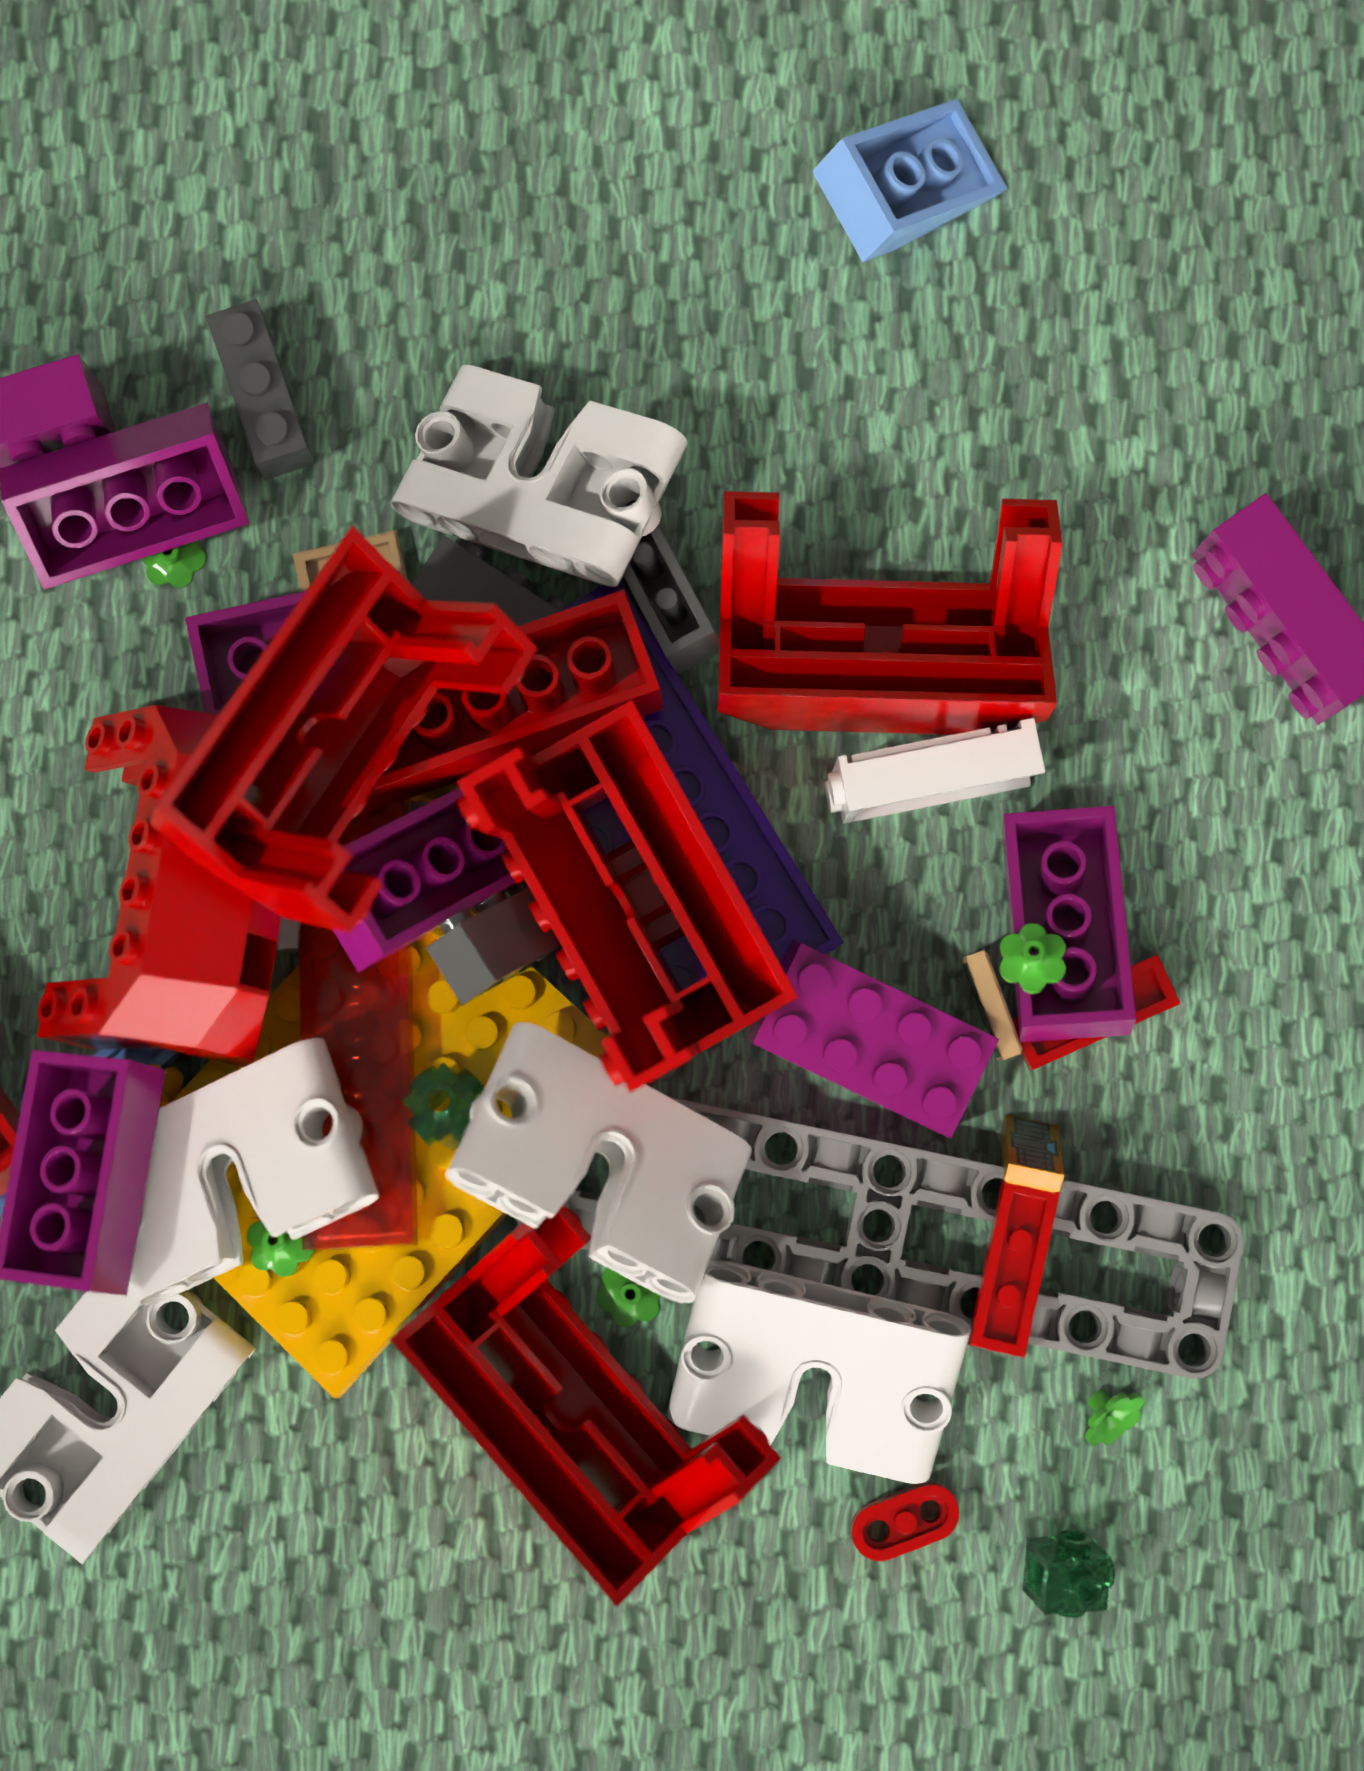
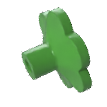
M199 540L169 549L173 550L170 555H166L168 551L166 550L141 558V561L147 565V578L156 585L168 582L177 588L189 585L193 578V572L201 570L206 563V555L198 547Z
M1034 923L1023 926L1019 934L1006 935L1000 943V953L1004 958L1000 964L999 971L1001 976L1007 982L1019 983L1022 990L1030 994L1041 992L1046 983L1060 982L1066 972V965L1062 960L1066 951L1065 942L1058 935L1047 934L1042 926ZM1036 951L1038 955L1032 956L1029 952Z
M262 1221L253 1223L247 1231V1240L253 1247L251 1262L259 1270L272 1269L278 1276L289 1277L297 1272L300 1262L308 1261L315 1253V1242L309 1236V1233L297 1239H291L289 1234L285 1232L277 1236L278 1242L274 1245L273 1239L275 1237L270 1235Z
M608 1267L604 1270L602 1275L604 1287L598 1292L597 1303L602 1310L612 1313V1317L617 1325L630 1327L638 1319L641 1321H651L659 1313V1302L657 1299L661 1295ZM633 1289L636 1293L635 1297L632 1299L627 1298L625 1295L626 1290Z
M1105 1390L1096 1391L1088 1400V1405L1094 1411L1088 1420L1090 1428L1085 1435L1090 1445H1097L1103 1442V1444L1109 1445L1118 1439L1124 1431L1129 1430L1138 1423L1141 1418L1139 1410L1144 1404V1398L1139 1393H1132L1130 1395L1119 1393L1111 1398Z

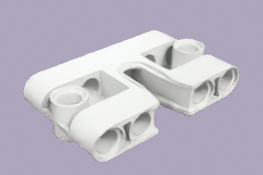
M467 364L462 365L439 408L440 411L429 414L417 426L415 439L421 452L417 459L412 460L390 502L391 507L404 518L419 525L601 585L616 587L641 537L654 531L660 523L662 512L659 501L688 444L687 439L677 429L666 423L589 401L557 442L545 468L537 476L532 477L543 456L555 412L552 406L544 404L540 398L542 393L541 386ZM637 499L635 503H633V504L630 505V506L625 507V505H626L627 503H629V502L632 501V500Z
M527 1022L514 1024L484 1091L471 1105V1120L446 1173L448 1179L460 1189L536 1229L546 1216L552 1218L585 1176L594 1153H600L608 1161L610 1172L597 1204L589 1258L667 1299L683 1303L693 1302L719 1235L722 1231L729 1228L734 1219L735 1208L733 1199L752 1152L751 1146L738 1135L646 1084L631 1093L628 1091L625 1083L616 1087L607 1075L599 1058L552 1032ZM496 1098L508 1104L511 1109L512 1119L505 1117L499 1112L496 1107ZM694 1205L704 1213L706 1225L702 1224L695 1216Z
M311 1038L291 1044L159 1108L130 1276V1283L137 1304L147 1305L168 1299L244 1264L237 1207L227 1180V1170L232 1161L235 1162L244 1192L272 1237H277L287 1232L291 1239H297L362 1209L379 1198L380 1195L364 1150L359 1144L363 1130L362 1118L356 1109L345 1104L340 1090L341 1085L323 1038ZM331 1114L333 1127L330 1134L324 1138L322 1132L323 1122Z
M710 1260L693 1302L668 1405L667 1417L673 1424L682 1429L711 1436L744 1414L753 1425L765 1433L771 1445L794 1404L801 1375L809 1368L820 1367L831 1374L827 1391L826 1409L827 1464L906 1483H924L931 1476L943 1429L951 1418V1400L971 1328L963 1319L946 1312L731 1261ZM711 1341L720 1348L714 1351L705 1350L697 1343ZM923 1393H929L938 1398L933 1401L924 1402L915 1397Z
M130 1282L127 1296L85 1292L55 1329L56 1333L86 1372L116 1397L118 1407L114 1417H105L99 1414L77 1395L29 1372L22 1379L17 1377L0 1397V1497L3 1499L5 1509L12 1517L19 1521L32 1522L81 1564H84L94 1553L98 1543L107 1533H110L130 1508L134 1498L142 1489L146 1488L202 1418V1413L212 1401L218 1398L237 1374L238 1368L256 1350V1347L207 1309L198 1296L189 1290L147 1305L137 1304ZM170 1301L183 1304L188 1311L189 1321L184 1330H175L165 1322L164 1309ZM26 1479H35L44 1486L46 1491L44 1504L37 1505L27 1500L23 1492Z

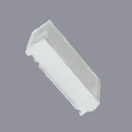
M1034 718L1021 720L1012 731H1007L1005 724L997 726L992 734L990 728H984L853 754L849 761H847L846 755L839 756L832 773H828V781H825L824 785L830 813L840 812L842 824L1031 787L1029 776L1044 774L1046 771Z

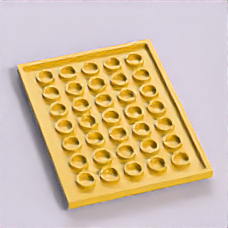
M441 928L359 973L332 929L268 997L254 1061L252 1062L254 1063L302 1040L311 1038H323L325 1040L341 1085L340 1090L345 1104L356 1109L362 1118L363 1130L359 1144L364 1150L380 1195L379 1198L362 1209L310 1232L309 1236L313 1239L316 1246L314 1255L308 1261L300 1262L299 1268L294 1275L281 1277L274 1273L272 1269L259 1270L251 1262L253 1247L247 1240V1231L253 1223L259 1222L261 1219L244 1192L234 1161L231 1162L227 1170V1180L237 1207L244 1264L214 1277V1279L333 1398H340L391 1343L390 1338L414 1318L508 1215L454 1185L448 1179L446 1173L471 1120V1105L484 1091L513 1025L519 1022L535 1024L597 1058L607 1052L601 1041L609 1036L602 1030L598 1031L593 1022L533 967L462 1005L426 947L444 935ZM210 1060L172 1102L244 1067ZM496 1098V1107L499 1112L505 1117L512 1119L511 1109L508 1104ZM331 1114L323 1122L322 1132L324 1138L330 1134L333 1127ZM277 1237L273 1239L274 1245L278 1242Z

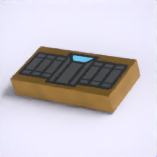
M1005 1114L1001 1132L1004 1181L1054 1193L1060 1192L1064 1178L1059 1125Z

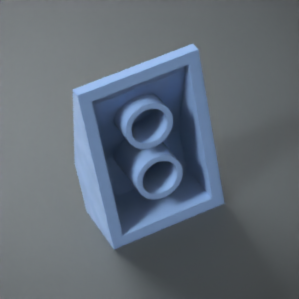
M958 99L844 137L812 171L862 262L895 251L1008 189Z

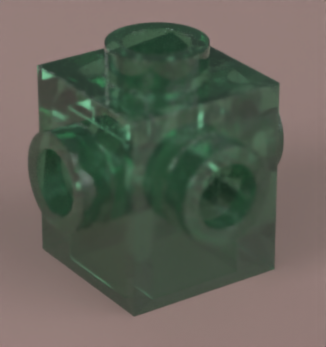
M442 1063L437 1069L435 1066H431L420 1073L409 1087L411 1093L402 1102L414 1114L407 1121L408 1124L424 1142L431 1146L437 1140L442 1145L455 1151L471 1120V1105L484 1091L485 1086L466 1067L458 1073L446 1063ZM450 1097L447 1109L442 1112H435V1109Z
M1063 1530L1058 1533V1536L1027 1538L1022 1590L1044 1615L1058 1614L1063 1617L1078 1618L1085 1615V1612L1107 1611L1109 1588H1112L1115 1581L1114 1564L1112 1557L1089 1534L1079 1530Z

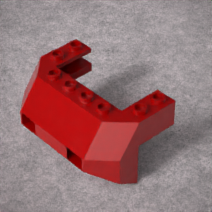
M724 491L718 712L769 730L954 735L990 728L992 734L997 726L1006 724L1007 730L1014 729L1021 720L1034 718L1035 723L1048 721L1057 705L1048 629L1063 544L1057 500L1001 499L990 583L777 578L780 542V521H778L779 493Z
M352 525L154 809L150 823L201 867L285 919L352 933L355 926L363 921L370 912L372 900L383 883L373 876L342 871L352 855L338 844L337 840L351 819L363 810L367 804L369 792L381 774L393 765L397 759L399 747L411 729L423 720L428 711V704L439 688L508 694L511 688L516 686L524 677L526 666L538 648L495 603L425 600Z
M632 700L534 756L517 747L457 781L464 796L457 799V803L468 824L473 830L479 828L482 833L485 832L486 834L502 838L509 850L501 855L506 868L517 884L524 880L526 881L536 899L528 904L535 920L544 933L553 929L563 949L556 952L561 967L571 982L580 978L590 998L583 1001L590 1019L598 1031L606 1027L608 1028L611 1035L601 1041L607 1052L600 1055L599 1058L607 1075L616 1087L625 1083L628 1091L631 1093L692 1059L714 1044L799 998ZM609 797L632 840L606 854L583 811ZM686 935L708 976L682 990L660 949Z
M152 705L93 719V725L88 731L85 742L88 752L85 770L95 773L124 767L121 781L137 786L140 793L135 822L130 829L128 837L130 853L126 876L119 889L121 905L117 929L109 947L111 964L108 978L48 982L38 1006L40 1024L37 1037L92 1050L158 1047L240 1067H246L254 1061L269 997L281 916L201 867L150 823L156 805L219 715Z
M563 1204L552 1218L546 1216L536 1229L524 1222L520 1224L469 1272L390 1338V1341L613 1604L618 1607L689 1532L741 1502L779 1462L781 1457L770 1445L765 1433L753 1425L744 1414L693 1448L681 1437L678 1427L668 1417L663 1416L644 1394L640 1382L632 1375L626 1373L608 1352L604 1340L596 1333L590 1331L572 1310L568 1298L562 1292L554 1289L548 1282L547 1278L592 1238L583 1228L576 1213Z

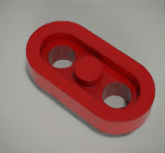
M936 1482L919 1483L862 1506L852 1519L851 1537L855 1547L864 1557L873 1561H887L949 1536L958 1524L959 1506L953 1494L945 1486ZM927 1500H934L940 1506L938 1516L932 1520H926L920 1516V1506ZM882 1520L888 1524L889 1530L886 1537L881 1540H875L868 1535V1527L873 1521Z

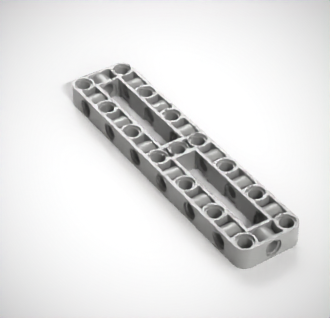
M669 1097L744 1139L751 1146L752 1150L745 1167L746 1170L854 1192L843 1246L732 1222L729 1228L720 1233L710 1260H725L744 1265L743 1252L745 1248L752 1242L763 1241L771 1246L774 1253L773 1262L767 1270L853 1291L851 1277L854 1270L861 1265L871 1264L880 1273V1284L870 1295L946 1312L963 1319L971 1327L973 1317H966L962 1313L960 1299L966 1290L972 1287H979L982 1275L903 1259L901 1255L911 1205L993 1222L996 1210L989 1209L984 1204L982 1189L988 1180L993 1178L1004 1179L1003 1167ZM775 1133H785L795 1143L794 1157L783 1165L771 1162L765 1153V1144L768 1138ZM885 1155L895 1157L902 1167L900 1180L891 1187L881 1186L873 1175V1167L876 1161ZM1063 1180L1051 1234L1174 1260L1164 1314L1040 1288L1028 1344L1187 1378H1204L1211 1375L1219 1367L1225 1349L1243 1251V1234L1240 1226L1231 1217L1222 1213ZM577 1185L564 1205L576 1213L583 1228L592 1237L597 1204L601 1194L578 1190ZM1101 1201L1108 1202L1115 1212L1113 1225L1104 1232H1098L1090 1222L1092 1208ZM875 1209L885 1211L891 1220L889 1234L879 1241L869 1240L862 1230L864 1217ZM695 1214L697 1219L706 1225L705 1216ZM516 1219L518 1226L523 1223ZM1213 1224L1219 1229L1222 1242L1215 1253L1207 1255L1200 1248L1199 1235L1205 1226ZM591 1240L581 1249L590 1250ZM1088 1310L1094 1319L1093 1332L1086 1339L1075 1340L1069 1331L1071 1317L1079 1311ZM1196 1334L1202 1344L1201 1353L1195 1361L1184 1363L1178 1354L1179 1343L1186 1335Z

